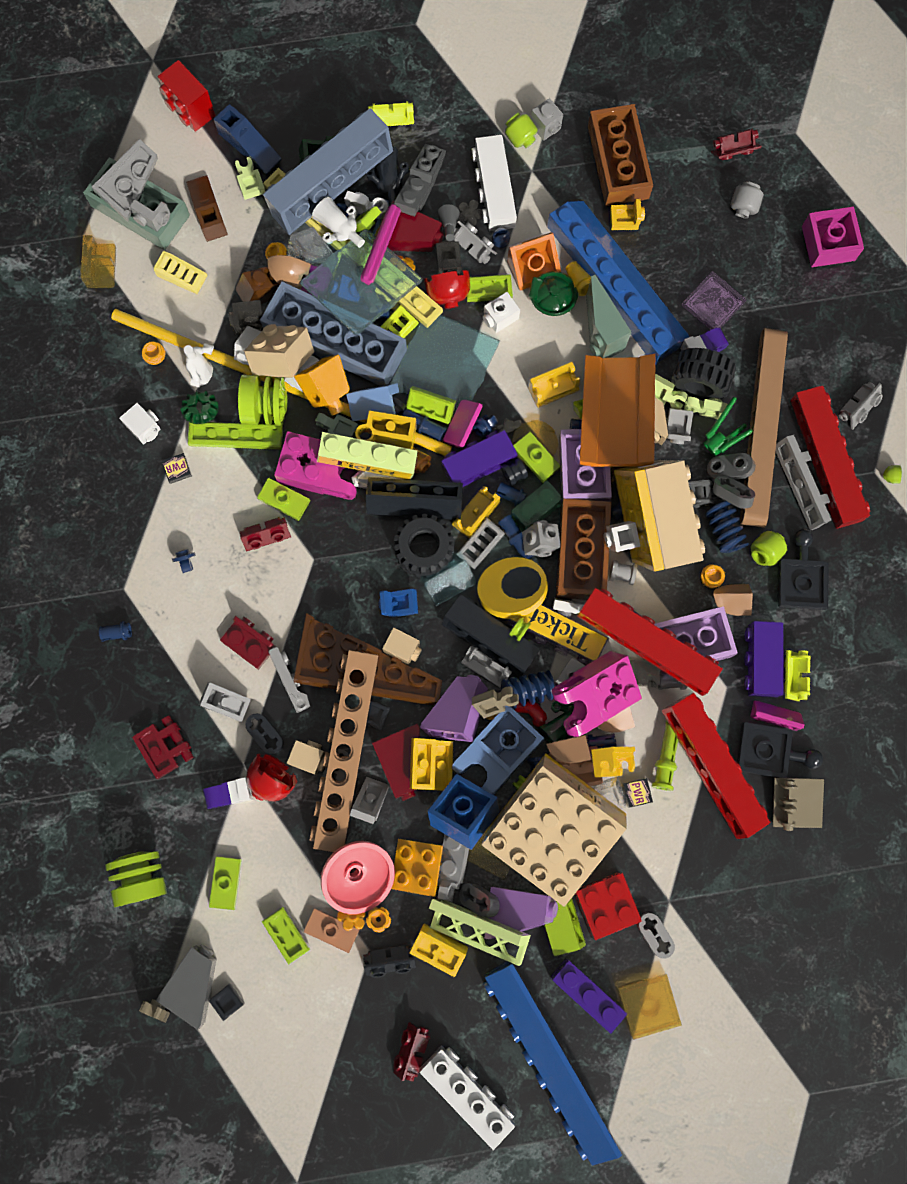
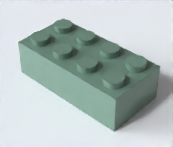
M109 157L83 192L90 206L161 249L166 250L190 216L185 202L147 180L138 202L152 211H155L158 205L164 202L171 213L169 221L158 232L147 225L143 227L133 219V213L127 222L92 189V186L117 162Z

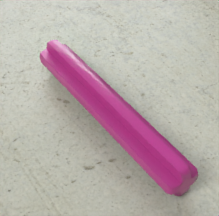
M394 204L387 208L360 277L361 281L366 285H370L375 280L401 213L400 208Z

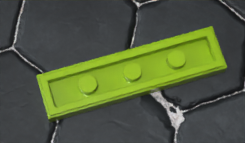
M189 422L188 445L191 447L282 449L283 426H276L275 424L245 425L241 423L214 422L192 424Z

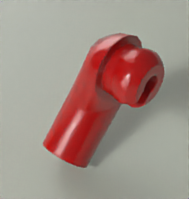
M526 701V706L523 707L520 703L517 704L515 711L529 713L535 727L546 723L547 714L538 703L535 702V704L531 705L529 701Z

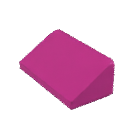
M461 400L443 441L455 448L464 447L483 407L482 404Z
M754 701L750 715L752 719L795 731L804 728L805 724L799 712L760 701Z

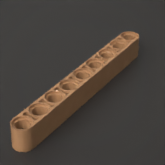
M763 328L760 336L750 429L753 432L749 434L747 454L755 461L756 468L751 476L744 478V485L755 492V498L750 508H741L740 524L765 528L768 520L787 347V331Z

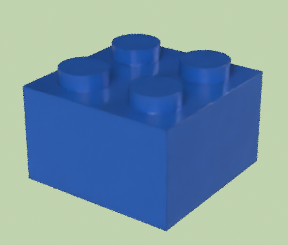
M456 774L428 810L430 825L472 850L498 815L499 804L498 797Z

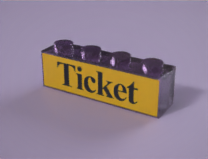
M542 604L532 613L523 616L525 623H531L525 633L533 636L532 640L544 646L547 643L555 647V652L563 656L569 654L585 666L600 657L609 637ZM520 618L509 619L508 624L514 628Z

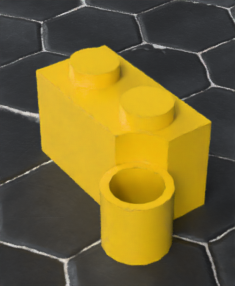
M369 411L367 424L358 426L355 431L356 439H361L359 436L367 432L371 434V437L366 441L413 449L416 418Z

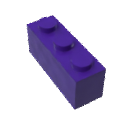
M505 430L500 433L494 431L479 443L477 441L471 442L465 446L464 450L458 453L453 451L447 454L444 460H442V469L449 482L463 483L464 487L501 469V466L504 464H511L518 454Z
M754 621L745 630V641L748 642V651L745 653V665L748 666V675L745 676V689L748 690V696H782L783 623Z
M567 958L550 976L564 992L610 1034L626 1017L627 1013Z

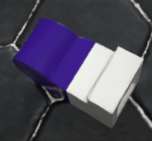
M714 328L697 337L692 336L685 339L680 349L682 351L687 348H705L720 352L729 343L721 328Z
M246 777L203 789L207 809L253 800Z

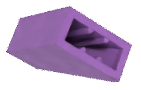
M457 676L421 723L420 728L430 737L473 742L481 715L472 706V697L487 692L488 688L477 676Z
M491 887L490 892L498 897L500 905L497 915L490 918L522 932L552 923L553 918L557 915L558 904L549 895ZM485 933L484 939H496V937Z

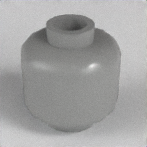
M743 182L742 185L735 188L731 200V208L736 211V216L749 218V215H755L759 212L763 199V192L760 190V186L752 182Z

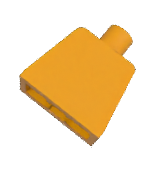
M339 354L324 357L294 376L313 407L327 406L331 415H336L344 410L339 398L349 392V385Z

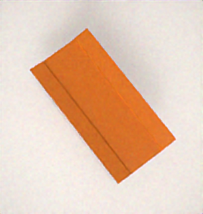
M655 354L627 358H601L585 355L580 464L591 467L646 466L654 464Z

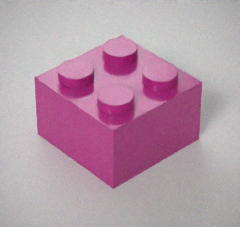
M854 207L809 213L802 225L811 267L855 261L864 249Z

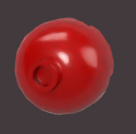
M463 270V275H458L457 271L433 275L431 276L432 281L428 278L424 279L427 295L438 305H445V309L459 307L458 302L465 300L470 291L469 271Z
M257 754L247 770L246 779L253 797L260 801L275 802L285 798L297 784L296 776L293 773L290 777L285 771L289 767L277 758L265 754L262 758L260 754Z

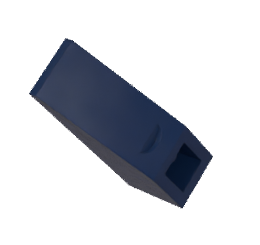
M230 104L214 118L218 134L246 158L250 157L253 164L266 175L282 160L253 125Z

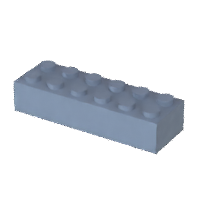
M371 108L365 113L359 114L355 121L347 127H343L334 138L324 142L319 150L304 158L299 166L294 170L288 171L279 182L268 187L263 196L272 217L289 235L312 217L313 210L320 201L327 197L335 199L393 152L388 126Z
M281 282L260 319L263 328L271 324L276 326L295 325L296 327H307L314 349L313 355L324 358L339 354L343 369L379 386L389 385L407 351L405 338L285 282Z

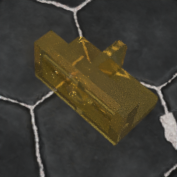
M83 235L82 281L87 288H113L115 286L116 266L115 244H97L92 235Z

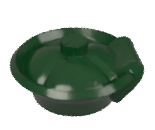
M549 271L539 275L537 278L533 277L528 297L534 307L541 313L548 316H560L568 313L575 306L578 299V290L576 287L574 288V283L568 275L558 271Z

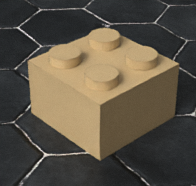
M271 324L263 328V331L252 340L244 352L252 375L293 378L314 353L307 327H296L295 325L276 326Z

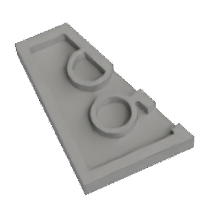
M139 139L92 186L93 191L127 222L132 214L129 206L134 200L138 201L158 160L157 154Z

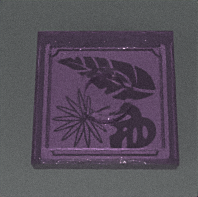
M712 271L683 301L682 306L712 330L714 328H722L747 300Z

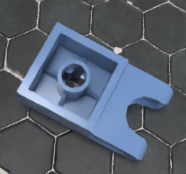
M505 706L506 711L499 713L452 765V769L459 774L465 773L473 765L483 766L487 771V780L482 789L493 795L545 741L544 737L510 706ZM512 734L515 735V744L513 746L510 744L505 746L506 740L504 737L506 735L510 737Z

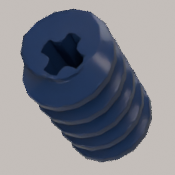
M727 501L712 506L705 514L706 518L712 519L709 522V526L716 527L712 531L714 536H719L716 539V544H723L719 548L720 553L735 552L749 545V543L742 544L741 541L747 536L746 534L738 535L743 526L734 525L740 519L739 517H731L736 512V509H728L731 503Z
M549 670L546 673L541 671L537 675L531 673L528 676L522 675L519 678L512 677L510 680L502 679L501 690L511 686L513 688V695H519V703L522 707L526 706V699L533 705L535 704V697L538 698L540 703L544 702V695H546L549 701H552L554 698L552 695L554 679Z

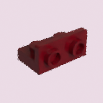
M235 616L233 618L234 623L220 641L259 670L269 658V650L276 648L271 643L274 638L263 630L259 634L253 629L255 624L243 616L240 619Z

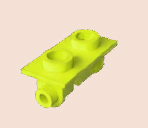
M408 101L406 103L375 105L374 103L373 106H368V109L371 108L387 126L414 124L413 103H408Z
M786 650V658L784 660V667L786 669L784 692L786 699L794 701L807 700V696L810 695V678L802 677V673H810L811 656H808V651H798L797 653Z

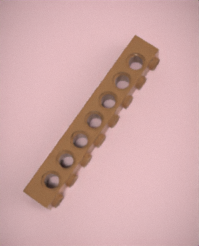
M349 650L348 655L343 654L340 669H345L344 679H338L336 693L341 694L339 704L334 703L332 718H336L335 728L329 729L327 742L332 743L331 752H325L323 767L328 769L326 777H321L319 792H323L322 802L317 801L314 816L319 817L317 826H312L310 841H314L313 849L335 852L345 845L378 661L377 654ZM353 670L362 671L364 674L363 681L353 683L349 678L350 673ZM350 694L357 695L360 700L358 706L354 708L348 707L345 703L346 697ZM343 720H353L355 728L351 732L343 731L341 728ZM347 744L351 748V752L347 756H340L336 751L338 745ZM337 768H341L346 772V777L341 781L335 780L332 776V772ZM330 794H339L342 801L338 805L330 804L327 799ZM333 818L337 821V826L334 829H327L323 825L324 820Z

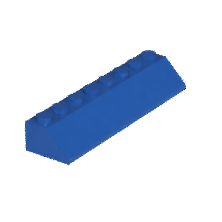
M567 202L551 212L548 219V229L573 261H576L590 276L596 275L631 330V336L646 355L655 354V365L681 348L684 340L690 336L585 202Z
M506 961L484 974L487 980L483 983L490 997L495 995L500 1004L496 1008L503 1020L508 1018L513 1027L509 1031L516 1043L521 1041L526 1050L522 1053L529 1066L533 1064L536 1066L539 1073L535 1076L542 1089L546 1087L549 1089L552 1095L549 1101L555 1112L561 1111L566 1120L562 1124L568 1135H575L579 1144L575 1147L583 1161L588 1158L593 1166L621 1157L622 1154L513 963Z

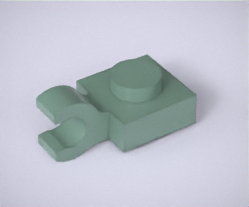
M319 413L315 420L318 427L328 430L327 433L353 438L358 427L357 423L339 414L336 415L335 419Z

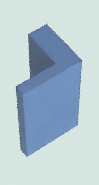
M398 384L363 389L346 394L352 421L368 419L369 411L396 414L392 395L399 393Z

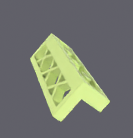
M432 899L429 909L434 910L435 914L430 926L431 929L520 966L522 964L531 935L490 918L478 916L471 910L449 901ZM442 914L450 917L453 925L447 928L439 925ZM465 923L472 926L475 934L469 937L464 936L460 925ZM488 933L495 936L498 943L491 947L486 945L482 934ZM510 942L519 946L516 957L508 954L505 943Z

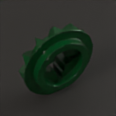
M196 390L192 395L187 394V398L182 401L181 412L188 422L192 424H205L215 418L219 406L214 395H210L207 391L198 392ZM198 402L202 404L201 413L196 408Z

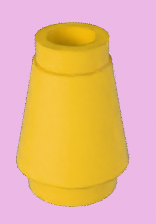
M576 261L570 262L565 268L567 275L572 279L574 288H577L578 295L585 296L591 276Z

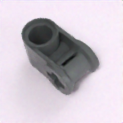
M699 480L688 482L690 490L692 489L695 495L694 508L714 506V500L711 497L712 481Z

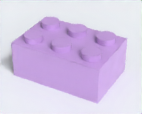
M581 429L560 430L561 504L563 499L610 502V467L581 465Z
M724 607L654 624L661 630L666 628L672 631L680 642H688L698 649L696 652L704 657L708 655L718 661L737 654Z

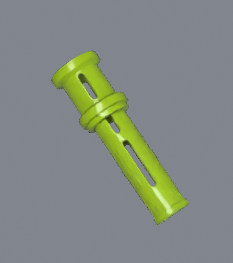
M666 719L660 759L655 762L657 771L655 782L652 783L651 787L659 790L673 791L674 771L677 770L675 755L678 738Z

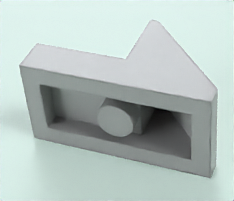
M207 682L198 705L242 722L251 699Z
M366 777L352 807L350 816L374 824L380 813L389 785Z

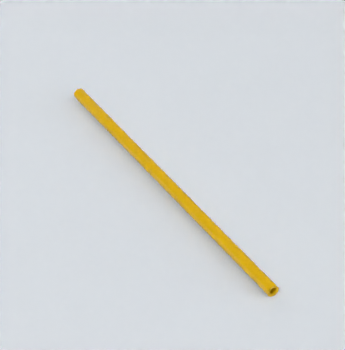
M115 309L112 313V320L184 349L187 345L192 347L204 346L201 343L118 309ZM213 349L211 355L202 354L209 360L246 375H252L249 365L234 360L233 356ZM259 376V378L265 382L266 376ZM285 382L287 392L308 400L304 392L302 393ZM341 401L344 410L340 413L351 417L349 404ZM367 419L358 420L360 422L367 424ZM418 432L415 433L414 444L443 456L451 453L452 446Z

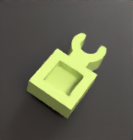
M247 157L248 165L246 167L240 166L238 160L235 161L237 171L241 174L237 176L245 200L266 192L258 169L253 170L254 166L250 157Z
M655 374V397L664 405L668 402L672 408L681 409L683 404L679 403L677 399L685 402L688 394L683 391H674L675 385L672 382Z
M688 397L687 401H685L684 409L698 412L700 416L718 419L728 404L722 403L720 399L716 398L701 401L694 397Z

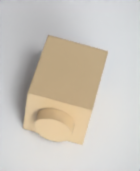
M393 628L383 647V652L409 665L412 660L416 662L422 649L419 648V640Z

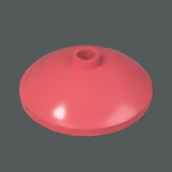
M368 841L348 843L337 849L326 861L321 873L322 893L327 902L340 912L347 914L367 912L378 906L389 894L394 882L393 862L388 853L375 843ZM356 868L354 873H350L351 869Z

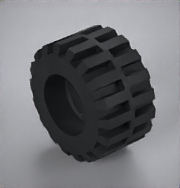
M687 348L679 353L671 382L678 390L687 393L691 397L703 400L709 398L721 400L729 394L736 365L730 358L717 351L705 348Z
M422 514L420 518L414 515L411 521L406 519L403 522L404 525L402 527L399 526L397 529V535L394 538L395 554L402 569H406L408 574H416L418 578L422 576L431 578L432 574H436V576L441 574V570H446L448 563L453 558L454 538L451 534V529L446 527V523L443 520L438 521L437 516L434 515L431 518L427 517V514ZM428 535L438 542V550L430 557L421 558L411 552V542L418 536Z

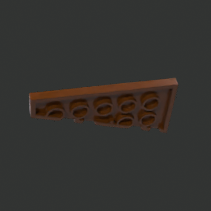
M306 613L294 683L337 690L338 679H344L345 669H340L343 654L348 655L349 650L378 655L372 696L433 706L440 700L442 680L418 668H412L394 656L392 658L381 653L382 650L349 634L345 635L335 630L333 626L327 623L323 624ZM353 670L349 678L353 683H360L364 679V674L360 670Z

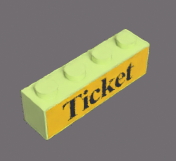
M322 432L317 462L411 480L414 474L417 450Z

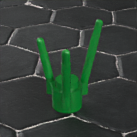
M736 397L731 399L712 429L705 434L707 440L703 444L715 457L753 432L752 429H749L738 435L747 427L746 424H743L726 437L721 432L715 434L736 402Z

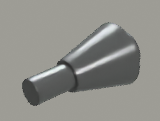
M450 204L440 207L437 212L438 219L442 222L447 241L454 240V230L460 215L459 209Z

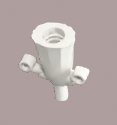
M327 197L320 201L313 210V219L334 232V234L325 233L322 239L327 244H331L335 240L345 241L350 239L357 247H362L365 240L355 232L357 228L355 217L358 212L354 206H350L346 212L349 215L347 218L332 198Z
M205 343L203 347H192L190 345L184 347L186 369L189 372L192 386H203L212 377L213 367L202 354L211 355L214 346Z

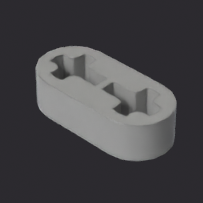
M647 912L643 913L640 916L642 922L637 923L640 933L657 957L669 958L675 951V944L657 915ZM646 918L655 920L653 928L656 931L655 934L650 929L643 928L646 924ZM658 936L661 941L668 942L669 944L666 946V953L661 950L657 951L659 943L656 938Z

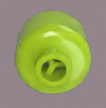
M517 113L505 123L507 126L505 135L514 147L519 148L524 145L525 148H528L536 141L534 136L537 134L538 128L528 114L521 115Z
M773 531L763 532L751 545L752 558L756 563L763 566L775 565L787 551L784 537Z

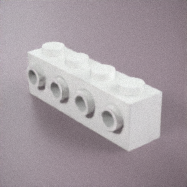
M441 1045L420 1067L421 1075L494 1150L515 1128V1123L512 1119L514 1114L506 1105L503 1104L500 1107L495 1102L496 1095L486 1085L482 1088L475 1081L478 1078L477 1075L468 1066L464 1069L457 1062L460 1058L450 1047L445 1049Z

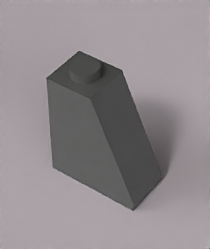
M202 944L200 947L197 945L191 947L156 999L158 1003L197 1030L206 1022L217 961L212 956L213 951Z

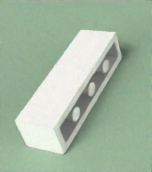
M502 135L476 138L475 148H472V159L478 165V168H475L476 181L481 182L479 200L480 203L484 202L485 209H482L483 222L488 223L489 231H494L499 227L506 229L515 228L517 216Z

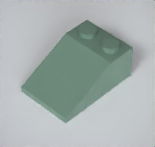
M596 275L591 276L586 294L589 348L593 356L611 358L625 350L631 330Z

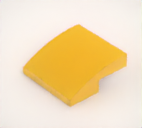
M412 738L410 789L444 791L452 780L453 741Z

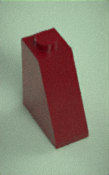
M401 212L386 251L432 252L436 245L439 246L443 239L442 222L420 212H417L415 217ZM381 224L379 225V227H378V229H377V231H376V233H375V235H374V237H373V244H374V241H375V239H376V236H377V234H378V231H379V229H380Z
M418 724L372 743L395 798L401 797L402 801L416 796L414 791L418 790L410 789L412 738H420Z

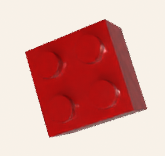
M179 60L158 75L161 84L159 89L166 98L164 100L166 106L172 112L176 111L179 114V119L186 127L190 126L196 132L215 117L208 90Z
M621 872L582 886L575 893L591 938L594 940L642 922L624 875Z

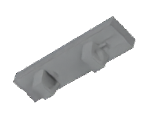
M794 435L785 437L776 444L775 451L809 529L814 530L831 521L825 504L830 502L827 494L820 495L806 464L807 461L811 460L809 452H801Z

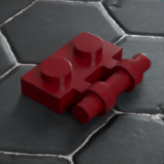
M170 716L161 720L165 726L163 730L159 731L156 725L152 724L132 737L156 779H160L179 767L175 757L182 755L185 762L194 758L190 751V744L188 741H184L179 732L180 727L177 722H173ZM168 736L172 738L176 745L172 750L169 749L164 740Z

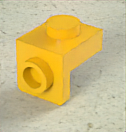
M635 199L634 205H611V230H638L640 222L644 221L645 208L641 207V199Z

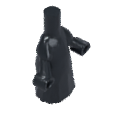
M392 146L393 152L376 165L379 178L376 177L373 169L366 173L367 179L377 184L379 191L388 196L389 206L392 201L396 200V193L400 191L403 185L402 180L410 170L408 163L403 162L400 164V173L398 175V149Z

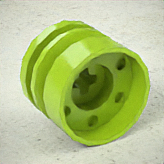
M258 375L241 376L238 392V409L241 424L258 425L261 414H263L266 425L272 424L273 417L276 426L283 425L287 411V390L284 377H275L273 384L272 376H266L264 386H261Z
M141 851L118 857V859L105 865L106 871L118 869L119 874L108 877V881L121 882L120 887L110 891L114 908L167 894L164 877L152 878L151 876L152 872L162 868L161 864L149 866V861L160 858L158 851Z

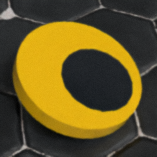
M512 557L502 559L490 565L481 575L477 590L480 602L486 611L496 617L514 619L532 613L543 603L547 595L548 584L543 569L537 563L526 558Z

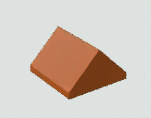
M552 232L510 246L508 249L507 262L520 291L531 287L533 277L537 278L539 275L549 271L561 272Z

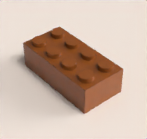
M635 104L591 111L588 130L605 206L634 202L635 199H649L653 188V181Z
M563 499L560 510V547L558 548L556 598L588 600L595 588L607 590L609 547L606 546L604 533L607 532L606 526L610 525L611 502Z

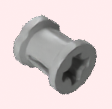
M613 560L609 581L616 579L633 585L637 573V564L631 566Z

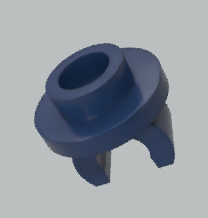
M487 415L477 417L473 430L478 436L486 437L492 433L491 428L496 426L498 421L494 415L490 417Z
M189 549L176 552V557L172 558V562L179 561L182 573L192 571L193 565L190 558L196 556L195 552L190 553Z

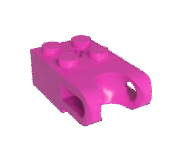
M287 431L274 475L277 482L319 494L324 493L348 500L354 499L357 493L355 486L340 478V473L345 467L317 462L321 440ZM303 461H309L305 466L301 465Z
M609 651L573 673L572 677L552 689L554 700L563 704L574 702L572 714L564 721L567 735L574 737L584 735L642 699L628 656Z

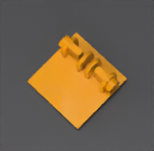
M398 839L394 862V882L391 889L435 897L443 846Z

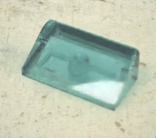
M464 560L426 581L424 587L437 606L475 585L477 581L468 563Z

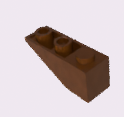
M208 175L187 181V187L206 242L227 236L228 233Z
M267 266L242 273L235 290L246 308L270 301L280 284L271 276ZM303 274L300 283L304 281L305 274Z

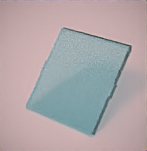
M368 229L359 234L365 240L362 247L359 248L350 241L340 250L329 256L324 263L300 282L310 294L354 335L361 333L382 314L388 312L423 280L387 247L374 282L370 285L362 282L360 277L376 239V236Z
M440 315L428 328L420 323L412 341L407 346V351L391 384L397 383L399 391L406 395H409L410 388L415 386L456 400L453 411L454 415L461 400H473L478 387L484 381L486 370L497 350L500 340L443 315Z

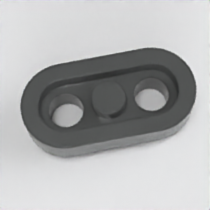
M746 453L721 455L709 461L707 472L713 479L718 476L743 479L754 473L756 464L750 455ZM744 461V465L742 467H738V464ZM718 464H721V467L718 470H715L716 466Z

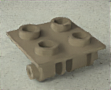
M774 778L772 826L783 827V830L793 831V827L822 828L824 779Z

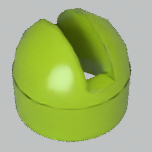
M891 465L885 469L883 476L888 483H901V465Z

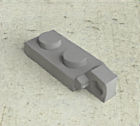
M278 647L269 650L270 658L296 712L299 713L309 708L310 704L307 694L297 690L300 684L294 683L295 673L290 674L287 669V665L290 662L285 651L280 653Z
M444 835L437 882L439 886L438 899L452 902L454 890L459 889L460 884H463L469 848L447 835Z

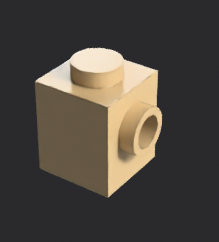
M308 740L307 744L296 741L287 764L317 775L318 771L322 772L324 770L325 752L320 750L322 745L310 740Z

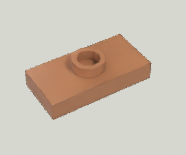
M314 908L304 933L349 953L360 929H356L353 926L352 930L347 931L342 927L343 922Z

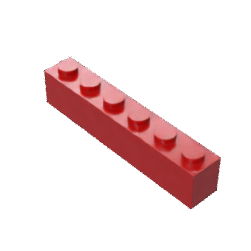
M823 385L797 392L790 401L823 494H827L830 499L827 505L835 528L838 529L864 521L870 516V506L862 495V484L859 478H856L853 470L854 462L848 456L845 437L840 434L838 417L833 413L830 406V395L828 392H825Z
M603 588L600 590L594 589L577 617L701 696L708 694L723 669L718 666L719 662L708 655L702 656L696 652L698 649L694 645L677 640L676 635L666 628L661 630L654 625L655 621L646 615L641 617L633 612L634 608L631 605L614 600L613 595Z
M695 693L683 696L662 709V713L736 839L749 838L770 824L766 809L756 799L753 787L743 777L740 765L734 761L729 753L727 743L721 739L716 731V725L706 714L701 699Z

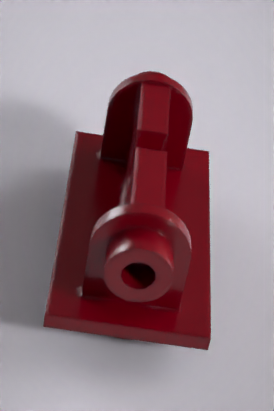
M752 128L737 132V141H734L733 133L719 136L716 140H713V147L717 150H713L711 153L720 160L731 159L736 154H751L755 149L762 148L760 144L755 142V139H758V131Z
M279 516L265 521L266 528L261 529L260 523L244 527V530L240 531V539L246 552L291 538L285 517L280 518Z
M411 1022L408 1023L407 1029L402 1034V1046L393 1064V1073L402 1081L405 1079L414 1081V1078L418 1077L423 1058L415 1056L416 1051L425 1053L430 1038L428 1034L429 1029L425 1027L418 1028Z

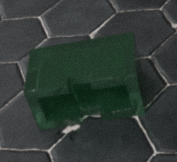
M546 481L511 511V516L523 532L531 527L534 522L543 520L561 506L563 497Z

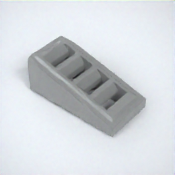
M486 518L458 551L457 555L475 569L506 533L489 518ZM488 527L497 536L493 538L484 530ZM482 535L491 543L487 546L478 537ZM474 541L484 549L482 553L472 546ZM467 549L471 550L478 558L474 560L465 551Z

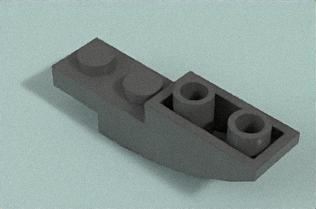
M424 145L410 169L409 178L394 202V205L399 207L401 212L415 217L418 210H422L439 173L446 150L434 145Z

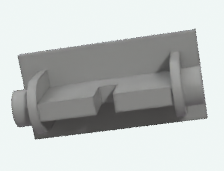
M458 221L461 228L454 230V241L465 250L472 243L473 246L468 252L479 263L483 262L486 264L490 260L489 254L491 252L495 255L497 254L492 249L494 244L485 236L482 239L476 235L478 230L469 222L463 224Z
M871 382L863 384L853 396V399L859 402L857 403L850 399L840 410V419L843 421L850 420L851 429H854L858 423L864 422L871 408L878 406L882 400V384L879 383L876 387Z
M470 646L461 664L501 688L502 679L508 680L512 673L508 670V666L506 668L502 667L480 652L477 647Z

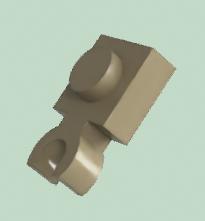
M511 686L503 688L500 693H496L493 689L472 697V706L483 718L506 711L505 706H515L519 703V695H513V688Z
M153 999L151 1003L143 1001L139 1012L165 1023L170 1014L164 1010L165 1007Z

